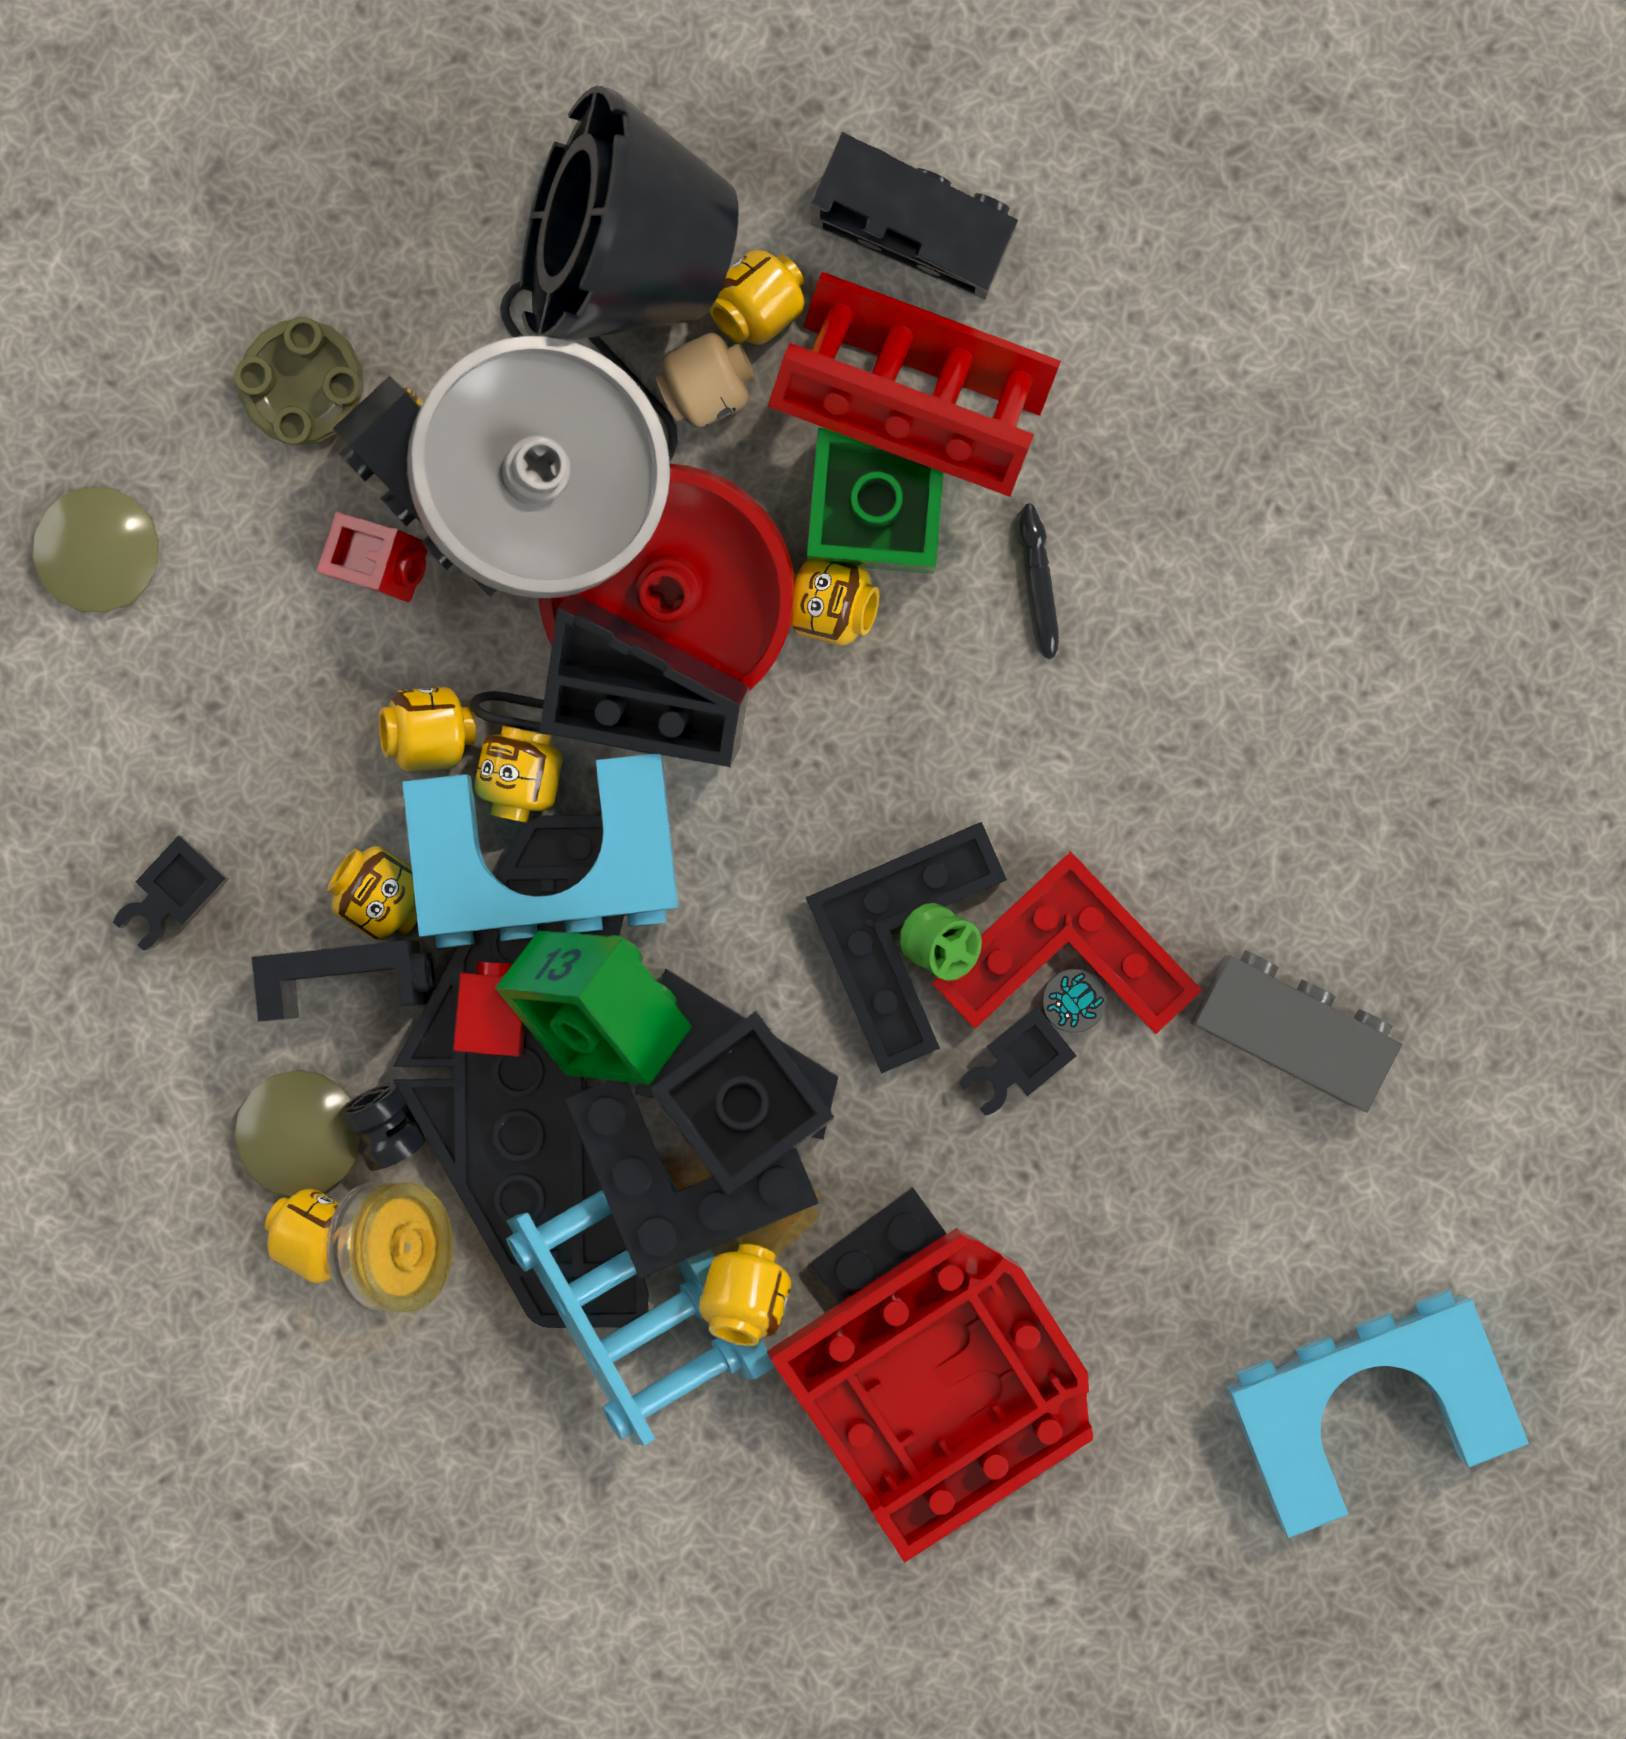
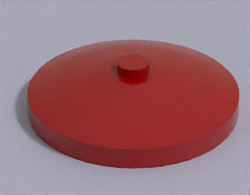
M669 464L670 479L665 508L659 524L649 541L613 577L598 586L576 594L748 685L750 691L764 678L773 666L790 631L794 607L795 578L788 548L780 531L763 507L736 484L707 470L687 465ZM566 596L538 598L541 620L551 646L557 608Z

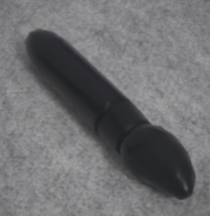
M1027 503L1019 514L1017 535L1021 546L1024 548V567L1026 568L1025 575L1036 644L1040 653L1046 659H1052L1058 650L1059 629L1050 566H1048V556L1044 547L1047 534L1035 506Z

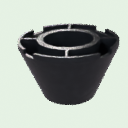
M603 86L591 87L576 101L569 111L568 118L578 121L566 144L553 142L534 197L526 231L520 276V289L532 292L533 313L527 311L522 313L525 330L529 336L552 337L570 341L698 321L708 313L716 301L731 264L739 219L736 191L729 182L619 92Z

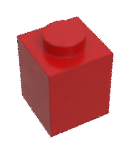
M477 961L476 974L460 973L454 1051L507 1056L523 1055L525 1024L495 989L513 964Z

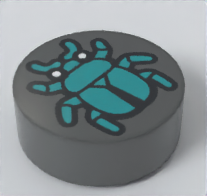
M1068 969L1057 973L1047 982L1042 994V1008L1049 1022L1056 1028L1071 1033L1084 1032L1094 1027L1103 1017L1107 1004L1106 992L1101 982L1093 974L1080 969Z

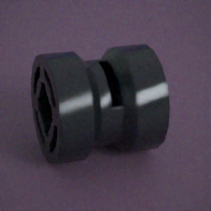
M386 1083L365 1091L349 1101L339 1112L347 1130L357 1134L362 1142L359 1152L370 1171L388 1168L401 1162L418 1151L425 1142V1138L417 1123L406 1118L403 1112L405 1100L395 1083Z

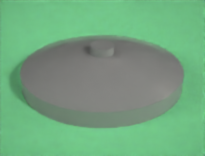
M525 336L496 341L473 351L455 363L439 379L422 404L413 424L407 455L409 487L415 509L422 525L440 551L455 566L482 584L502 592L531 598H553L580 593L598 586L621 571L643 549L654 533L664 511L669 489L670 466L667 442L657 414L646 395L611 360L580 344L552 337Z

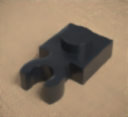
M178 835L135 881L148 896L141 903L134 902L122 907L116 914L113 923L118 928H124L134 916H144L149 922V932L141 939L137 946L145 951L150 950L162 940L165 934V920L170 915L181 925L186 926L228 881V878L183 836Z
M1035 1006L986 1046L998 1061L990 1067L978 1066L968 1070L961 1077L959 1084L965 1090L978 1079L990 1081L994 1088L993 1097L980 1108L984 1115H990L1002 1107L1007 1097V1088L1012 1084L1016 1083L1023 1093L1028 1096L1077 1055L1038 1007Z

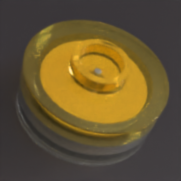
M370 1182L355 1187L345 1195L338 1204L329 1225L327 1262L337 1290L348 1303L364 1311L414 1312L429 1305L445 1285L453 1259V1233L443 1204L431 1190L423 1185L412 1182Z

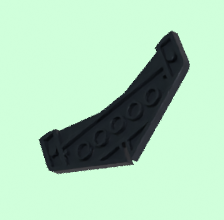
M544 815L529 820L521 828L495 877L509 889L526 896H550L572 888L590 872L598 859L603 842L602 815ZM625 915L602 917L603 930L581 932L580 934L608 937L612 935L620 936ZM563 922L539 924L538 931L564 933ZM499 929L474 932L475 944L458 946L393 1066H453V1078L394 1079L393 1081L398 1086L407 1106L528 1318L542 1327L567 1328L534 1269L531 1268L528 1271H524L513 1256L506 1238L514 1233L507 1220L518 1214L528 1213L537 1228L602 1190L564 1099L567 1096L587 1089L588 1086L585 1077L566 1075L526 1026L522 1056L454 1051L460 973L476 974L477 961L514 964L533 939L500 941ZM610 1214L549 1251L569 1284L624 1252L627 1248L615 1219ZM635 1274L581 1306L592 1327H623L649 1311V1291L645 1277L639 1279L638 1275Z

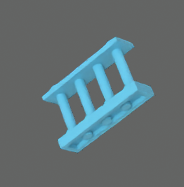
M665 1170V1172H666V1174H667V1177H668V1179H669V1181H670V1184H671V1186H672V1189H673L674 1192H676L677 1189H676V1187L674 1186V1184H673L671 1178L669 1177L667 1171ZM603 1190L537 1228L528 1213L512 1217L507 1220L514 1233L506 1238L508 1246L524 1271L533 1268L609 1401V1403L602 1406V1411L613 1432L620 1440L629 1437L632 1444L643 1446L652 1442L656 1438L646 1423L645 1418L725 1370L729 1374L737 1371L741 1379H756L775 1367L766 1352L767 1348L761 1338L759 1343L754 1346L737 1345L716 1338L711 1341L712 1349L631 1396L613 1362L690 1316L695 1315L699 1319L702 1317L699 1312V1302L710 1264L715 1257L711 1249L676 1263L686 1280L685 1283L680 1285L681 1292L599 1340L581 1306L637 1274L628 1251L625 1250L568 1284L549 1250L612 1214Z

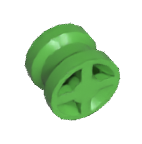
M937 903L924 904L915 909L906 919L901 930L900 945L902 953L913 963L926 967L931 974L943 980H955L967 974L976 964L981 952L982 939L978 928L972 922L955 916L950 909Z

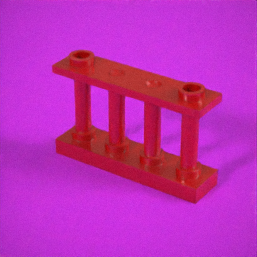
M821 272L803 328L817 332L818 335L811 350L789 343L767 407L1011 497L1034 436L1031 432L1017 428L1018 420L1022 410L1041 416L1061 360ZM842 342L878 355L871 373L835 360ZM902 365L937 377L938 380L932 395L895 382ZM962 387L998 400L992 418L956 405Z

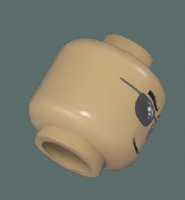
M714 333L705 334L669 351L663 359L664 372L656 375L661 394L675 420L681 421L686 418L690 424L696 427H705L743 409L747 405L749 398L746 382L756 378L753 367L741 344L738 343L729 348L724 339Z

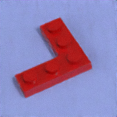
M1071 851L981 934L980 955L976 964L967 974L949 981L936 977L931 982L974 1029L988 1018L1067 942L1154 1034L1163 1029L1203 991Z

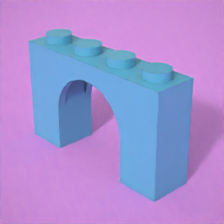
M647 754L596 760L603 820V842L598 859L590 872L578 884L564 892L542 897L526 896L509 889L491 873L486 865L479 844L472 777L466 774L403 781L419 937L435 936L436 948L475 944L474 932L499 929L500 941L533 938L538 932L539 924L563 922L564 933H581L603 930L602 917L627 915L629 927L667 923L666 910L679 909L663 756L660 754Z
M1450 1289L1440 1291L1416 1301L1415 1305L1418 1312L1394 1321L1391 1313L1381 1314L1357 1324L1355 1328L1359 1336L1338 1344H1334L1332 1336L1323 1337L1298 1347L1296 1352L1299 1359L1275 1368L1272 1359L1252 1364L1236 1372L1239 1382L1226 1387L1280 1527L1288 1538L1349 1515L1322 1446L1321 1420L1325 1406L1335 1389L1348 1377L1361 1370L1377 1366H1392L1417 1374L1433 1393L1458 1458L1468 1467L1529 1444L1471 1298L1464 1295L1454 1298Z

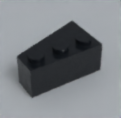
M841 132L811 202L812 226L986 300L1014 235L1018 220L1008 215L1010 208L1003 202L980 193H975L974 197L952 187L951 182L941 175L922 168L916 169L844 132Z
M389 376L333 429L348 444L339 455L364 482L375 474L389 490L380 499L407 527L415 518L421 523L411 496L407 470L409 440L413 424L421 407ZM429 535L421 542L446 570L454 565L440 551ZM472 578L489 597L497 591Z
M572 594L566 596L557 608L539 732L731 767L740 748L750 687L580 595Z

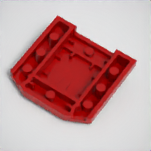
M955 1228L766 1351L799 1404L807 1412L856 1486L871 1513L904 1563L1093 1441L1092 1425L1089 1423L1087 1393H1089L1088 1371L1017 1261L958 1228Z

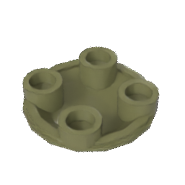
M297 317L293 320L282 321L261 332L245 351L244 358L239 362L235 370V382L239 388L240 401L250 421L269 438L293 446L318 444L337 434L333 427L359 404L363 392L362 365L351 343L333 327L307 317Z
M84 487L61 496L44 512L34 534L33 562L41 583L59 602L81 612L106 613L117 608H125L132 605L148 587L158 566L159 538L155 530L153 518L132 497L112 488Z
M304 1070L273 1075L252 1089L239 1109L234 1135L239 1159L253 1180L273 1193L292 1196L300 1190L310 1188L317 1189L323 1193L344 1179L358 1158L361 1143L357 1134L347 1130L339 1114L341 1108L351 1101L350 1097L343 1087L323 1074Z

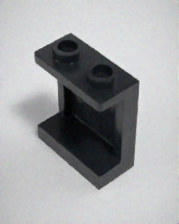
M404 940L251 957L258 1022L300 1018L296 980L395 969L398 972L401 1006L426 1004L425 991H434L435 989L431 952H420L419 941Z

